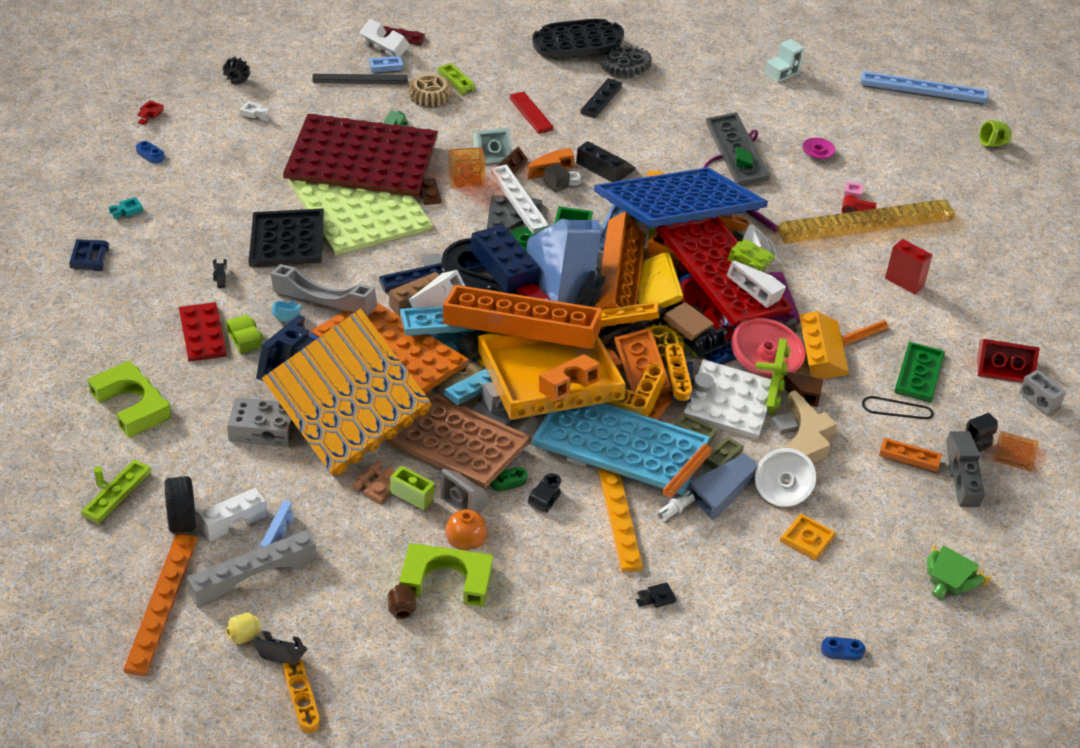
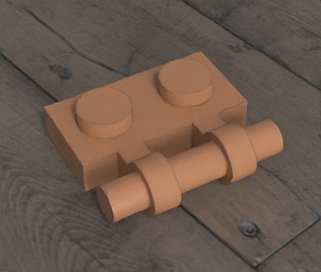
M377 461L367 468L365 474L356 478V482L352 487L355 491H359L362 487L365 488L364 496L381 505L391 494L390 477L395 470L388 467L383 472L380 470L383 467V463ZM373 476L376 477L373 482L369 481Z

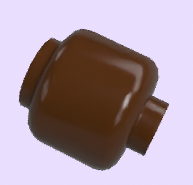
M400 584L388 592V610L392 615L399 619H405L416 610V596L412 588Z

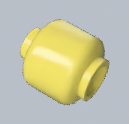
M249 612L231 617L228 621V627H226L227 637L236 644L252 641L261 631L259 619Z

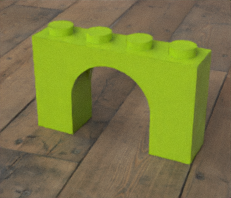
M130 360L87 379L89 392L98 403L122 393H135L143 397L137 404L116 413L118 426L128 438L171 418L170 410L172 408L169 401L163 399L160 391L151 385L148 377H144L139 367L134 366Z
M409 543L399 585L403 584L412 588L415 591V596L420 598L425 578L430 572L439 568H451L459 571L466 579L463 591V604L485 606L493 568V555Z

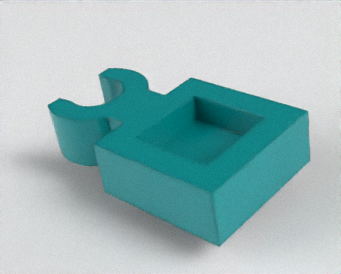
M136 197L120 201L119 205L109 207V213L113 214V219H118L124 214L126 217L143 212V206Z

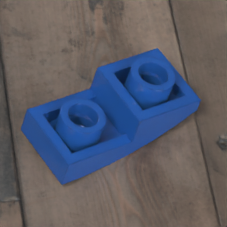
M729 340V345L704 355L708 361L721 365L736 359L732 351L731 340Z

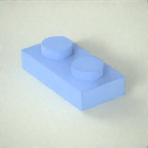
M400 56L369 58L371 73L403 70Z

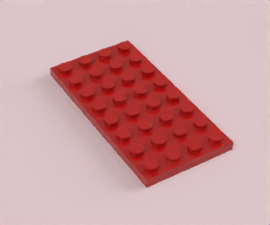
M718 216L716 218H702L700 221L690 220L687 223H673L671 226L661 225L656 228V231L732 326L756 318H770L791 313L793 307L783 295L780 301L766 308L727 276L731 262L727 259L731 249L738 241Z

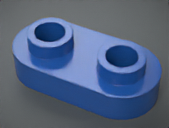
M141 141L136 145L137 154L151 163H161L164 161V151L152 143Z
M827 637L821 644L822 654L831 659L857 661L863 658L866 650L865 645L860 640L852 638Z

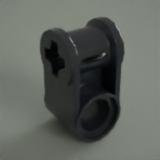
M555 473L546 474L541 482L531 491L528 504L547 513L549 511L548 508L551 509L553 503L561 494L559 488L561 485L560 476Z

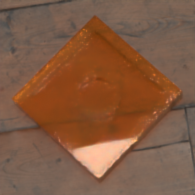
M1000 431L993 461L1032 472L1039 441Z

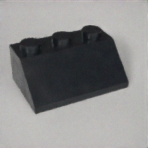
M589 141L577 148L576 164L610 182L621 181L636 170V167Z

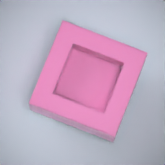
M847 181L844 197L846 195H854L857 199H861L863 184Z

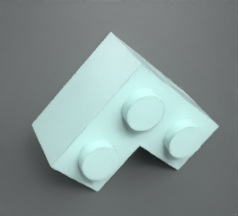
M792 39L780 43L778 57L766 61L764 74L775 82H780L799 74L804 47Z

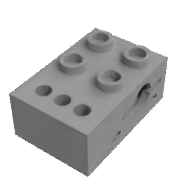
M235 397L227 425L228 439L231 442L289 447L294 422L278 401Z

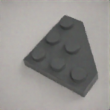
M491 195L487 228L503 224L509 231V229L515 226L518 227L524 224V221L507 197ZM532 198L531 200L541 213L543 200Z

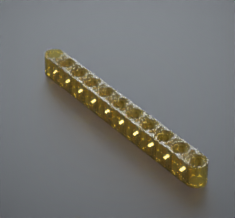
M942 199L784 221L778 225L777 232L783 242L787 244V242H802L804 240L836 237V235L844 236L851 235V233L858 234L867 231L899 228V226L908 227L915 226L914 224L922 225L929 224L930 222L950 221L955 217V211L947 200Z

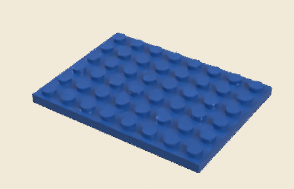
M709 167L594 185V192L599 194L600 197L607 199L610 203L618 206L619 209L626 211L630 216L643 222L649 228H657L661 225L671 226L673 223H687L690 220L700 221L702 218H716L720 215L729 216L731 213H745L749 210L758 211L760 208H766L768 204L766 199Z

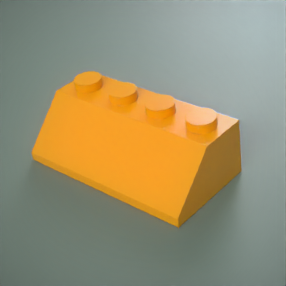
M818 311L800 314L801 329L811 377L828 379L849 375L838 321Z

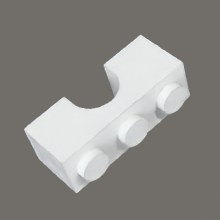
M369 19L359 32L363 38L362 41L367 45L372 44L378 51H385L389 57H401L410 45L405 36L392 31L390 35L384 37L387 33L380 23Z
M253 488L198 512L200 529L207 539L212 541L228 534L230 524L238 518H243L247 525L265 518V500L257 489Z

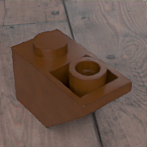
M787 372V375L784 376V389L788 393L796 391L810 406L818 407L823 379Z

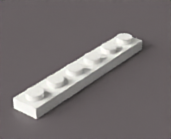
M503 165L491 168V175L531 233L537 234L548 228L549 224L509 167Z

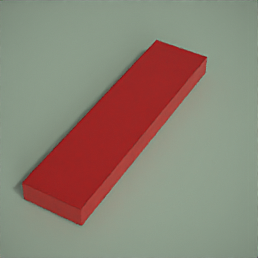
M524 91L510 94L512 103L538 134L553 131V125Z

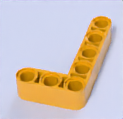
M658 363L648 365L635 392L625 389L624 400L607 402V404L648 417L665 384L663 367Z

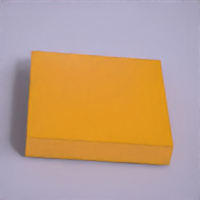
M800 514L781 536L780 542L816 561L835 538L837 532Z

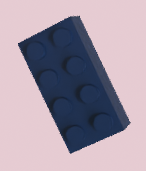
M503 224L472 233L470 251L505 293L516 291L517 287L530 283L538 284L540 266Z

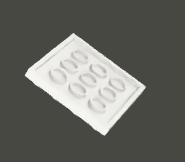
M703 359L698 374L707 373L711 375L714 379L713 387L710 391L702 392L693 386L691 402L687 403L684 413L716 428L758 439L767 413L766 404L771 379Z

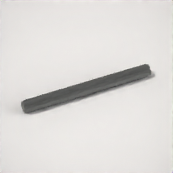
M314 73L312 81L313 83L407 84L408 76Z

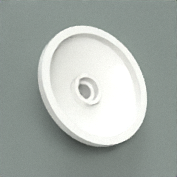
M780 448L771 451L761 459L756 468L755 483L760 495L770 504L778 507H793L804 502L813 492L816 484V471L813 463L804 453L792 448ZM789 479L790 483L784 484L783 481Z

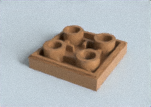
M686 302L667 312L663 317L670 327L675 328L686 339L691 341L712 329L714 325L713 322Z

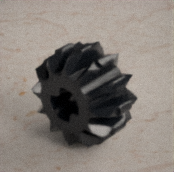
M235 56L232 59H227L223 65V75L227 76L226 80L230 79L232 83L236 82L238 85L241 82H246L251 72L250 66L246 65L247 61H242L241 57L237 59Z

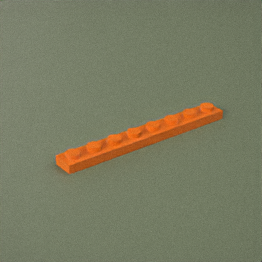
M176 533L125 663L124 673L147 676L196 546L197 536Z

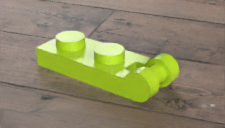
M452 63L438 67V73L449 80V83L457 89L460 95L466 94L467 91H475L474 82Z

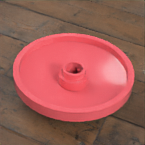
M756 318L744 321L737 326L731 339L732 351L740 364L750 372L765 378L772 379L773 371L757 370L756 363L775 364L779 338L787 339L788 347H791V356L786 360V363H788L787 372L796 374L805 359V349L800 338L790 328L775 320Z

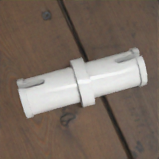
M685 491L684 495L676 499L672 498L666 506L656 511V516L658 518L663 516L660 520L665 522L673 515L680 514L683 508L695 501L694 495L688 496L691 492Z

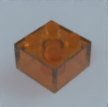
M482 147L449 149L448 178L451 188L485 186L486 159Z

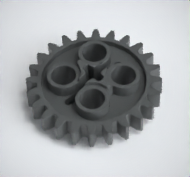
M625 45L623 48L619 46L608 54L602 55L601 66L602 69H605V72H609V74L614 73V76L620 75V77H623V75H626V77H629V75L634 77L635 74L641 75V72L645 73L646 70H649L652 63L651 53H648V50L644 51V48L639 49V46L633 48V45L630 47Z

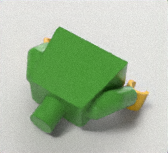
M933 545L932 551L927 557V572L931 576L930 582L936 585L931 593L941 600L947 592L958 596L960 593H966L980 585L986 586L992 577L984 576V570H981L978 574L979 564L944 545L940 551L936 550V546Z

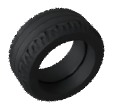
M188 476L167 478L164 481L169 531L171 533L193 531L196 528L192 479Z

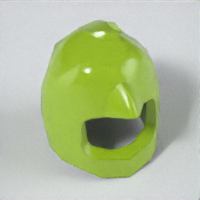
M987 120L980 127L979 139L982 145L997 148L1011 141L1012 131L1002 121Z

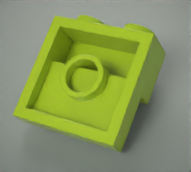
M744 239L731 249L727 260L731 263L732 261H737L764 272L774 261L775 255L755 245L752 241Z

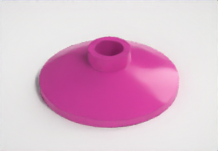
M809 138L802 145L803 151L813 158L826 159L835 153L833 143L823 138Z

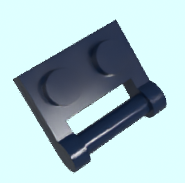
M76 239L69 262L70 268L102 271L104 268V257L106 251L109 250L110 244L104 240ZM94 249H98L96 260H91Z

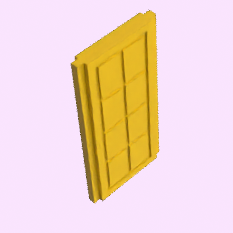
M669 252L661 253L642 262L638 293L639 304L658 301L659 306L664 309L680 302L684 298Z

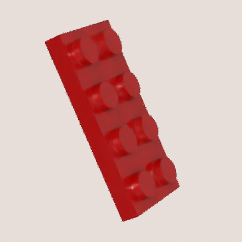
M217 303L179 307L188 362L227 357Z

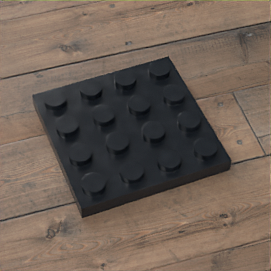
M324 208L253 212L248 259L249 267L322 263Z

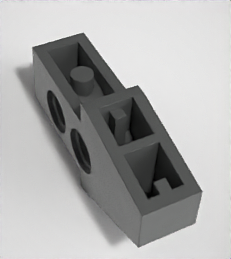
M950 431L946 439L949 471L954 479L959 507H979L985 496L978 462L980 453L970 431Z

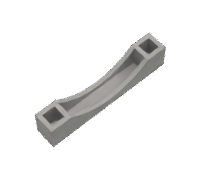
M282 264L270 273L273 292L354 313L361 308L366 316L377 307L375 287L357 284L348 289H332L310 280L297 268Z
M307 530L187 576L188 592L198 608L220 599L233 586L254 574L274 568H298L317 560L316 544Z

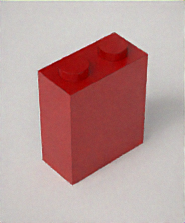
M901 239L892 248L885 279L915 295L925 286L933 254L909 241Z

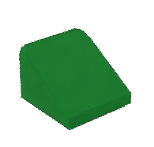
M736 147V167H753L752 153Z

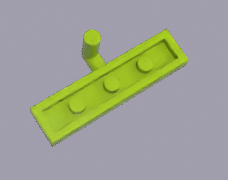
M779 338L775 364L756 363L757 370L773 371L766 404L767 412L771 415H776L777 409L781 407V397L779 396L780 391L783 392L785 386L783 375H787L788 363H786V360L791 356V347H788L787 339Z
M134 459L108 483L104 481L102 467L96 466L94 468L96 485L103 490L81 511L82 517L99 525L151 473V467Z

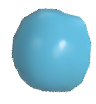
M277 301L272 306V314L280 322L289 323L297 315H300L301 304L296 306L295 301L290 303Z

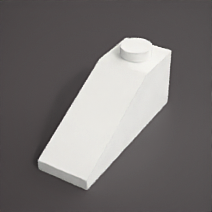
M732 261L727 273L730 279L766 308L780 301L786 288L773 276L737 261Z

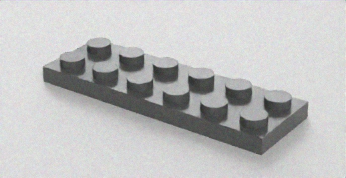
M738 113L706 118V125L734 181L741 186L768 181L770 175ZM736 147L752 153L753 167H736Z

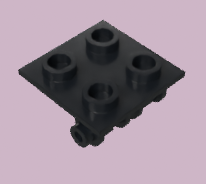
M712 327V329L692 341L686 339L681 333L684 342L699 357L730 344L725 338L727 335L725 328H718L717 330Z

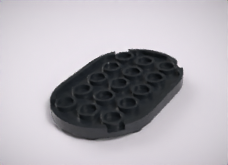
M598 18L555 22L542 26L540 31H535L532 36V44L538 53L552 56L556 59L578 57L580 55L591 56L598 53L608 54L624 42V29L616 22L612 24L607 19Z

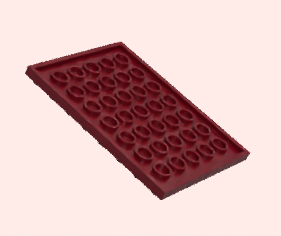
M307 114L284 169L283 178L419 197L436 145L438 131L383 124L381 122L376 123L365 120Z

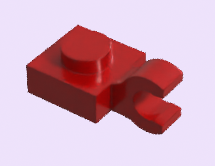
M149 100L140 107V112L137 116L141 117L138 123L144 125L148 122L149 117L155 118L164 111V105Z

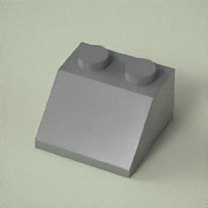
M448 469L441 470V499L458 511L470 509L479 513L487 507L488 493L483 488L478 487L459 472Z

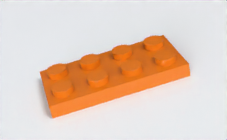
M651 328L614 338L631 391L635 392L646 368L652 363L660 364L664 370L665 384L660 394L672 391Z

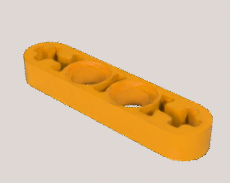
M672 343L666 346L665 359L673 394L677 400L687 401L691 398L692 385L683 348L678 344ZM673 364H679L681 367H675ZM675 377H682L684 380H678Z
M299 659L294 665L297 671L295 675H293L292 668L290 667L291 664L283 663V673L299 728L305 733H313L318 730L320 721L303 661ZM297 682H301L305 685L301 689H295L292 687L293 684ZM302 700H306L310 702V705H308L307 707H300L298 706V703ZM306 714H309L312 724L306 722Z

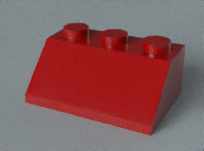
M981 339L977 355V376L1023 383L1025 376L1037 370L1040 347Z

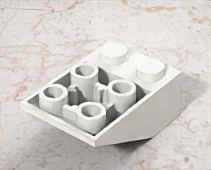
M457 270L442 273L410 298L409 302L412 308L443 306L454 285L465 286Z

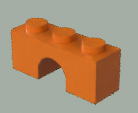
M583 354L539 375V392L556 402L570 395V383H577L584 387L600 381V363Z

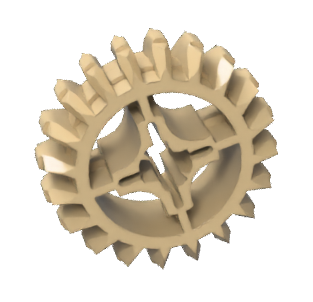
M427 73V75L421 74V76H416L409 84L408 93L411 101H414L415 104L419 103L420 106L424 104L426 107L428 105L432 107L437 105L439 107L440 103L445 105V102H449L452 95V87L449 80L445 77L435 75L434 73Z

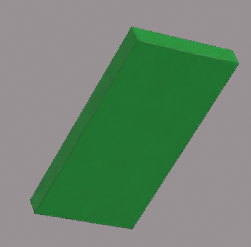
M908 342L894 393L931 403L945 351Z

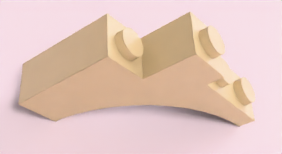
M796 391L790 392L786 406L794 415L799 427L795 438L782 448L796 449L804 453L812 463L827 458L831 445L828 439L834 437L837 424L826 412L818 414Z

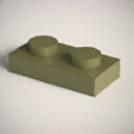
M683 413L674 424L675 426L709 436L708 445L718 432V428L686 413Z
M727 436L711 450L712 453L704 463L715 469L735 459L743 452L744 445Z

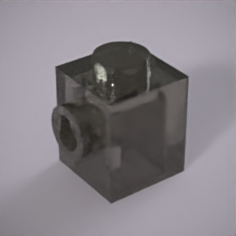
M559 163L544 168L543 182L554 192L569 187L570 173Z
M477 330L462 336L455 342L460 354L472 360V362L481 359L478 352L479 334Z

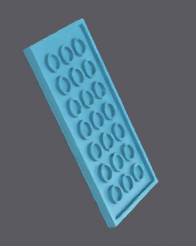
M602 403L547 413L532 439V445L663 489L703 444L708 445L710 437L617 406ZM692 476L676 492L677 494L684 495Z

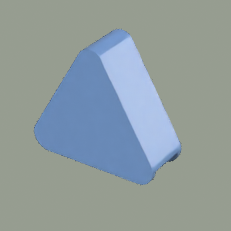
M561 219L529 238L527 253L540 266L538 285L550 300L574 304L589 272H595L601 238V226L597 220Z

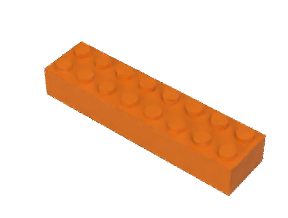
M626 211L608 220L600 276L603 275L606 279L595 305V308H601L602 310L636 305L638 301L646 234Z
M454 285L443 303V324L465 327L471 330L506 334L507 336H518L526 339L572 345L584 349H592L601 330V308Z

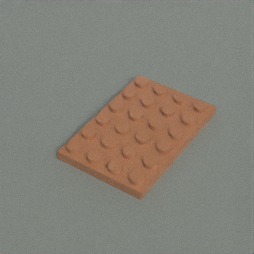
M433 394L428 398L432 404L429 412L423 416H417L413 419L414 421L410 426L402 427L393 438L387 440L388 445L442 470L448 469L459 472L475 485L485 489L531 443V436L464 406H457L454 402Z

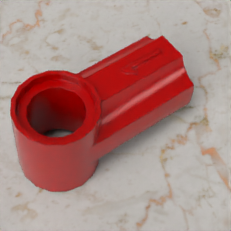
M846 195L842 201L841 212L843 215H850L851 217L855 214L874 217L877 203L858 200L854 195Z

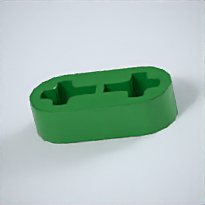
M522 467L504 470L490 483L491 488L500 492L525 485L528 473Z

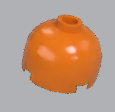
M459 510L448 519L445 528L446 538L449 544L457 549L469 550V548H478L485 542L487 537L486 522L474 510Z

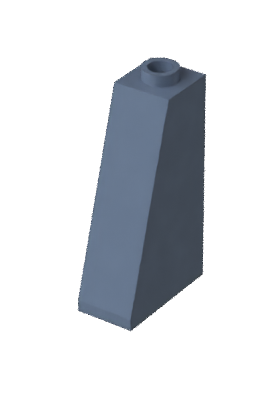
M744 453L690 481L687 491L691 493L688 496L693 494L695 497L694 503L714 520L755 479L758 465Z

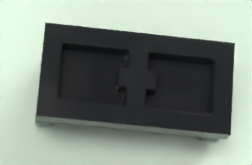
M264 630L265 640L258 636H255L252 640L261 658L295 665L308 650L299 637L293 636L292 638L295 643L273 639L270 632Z

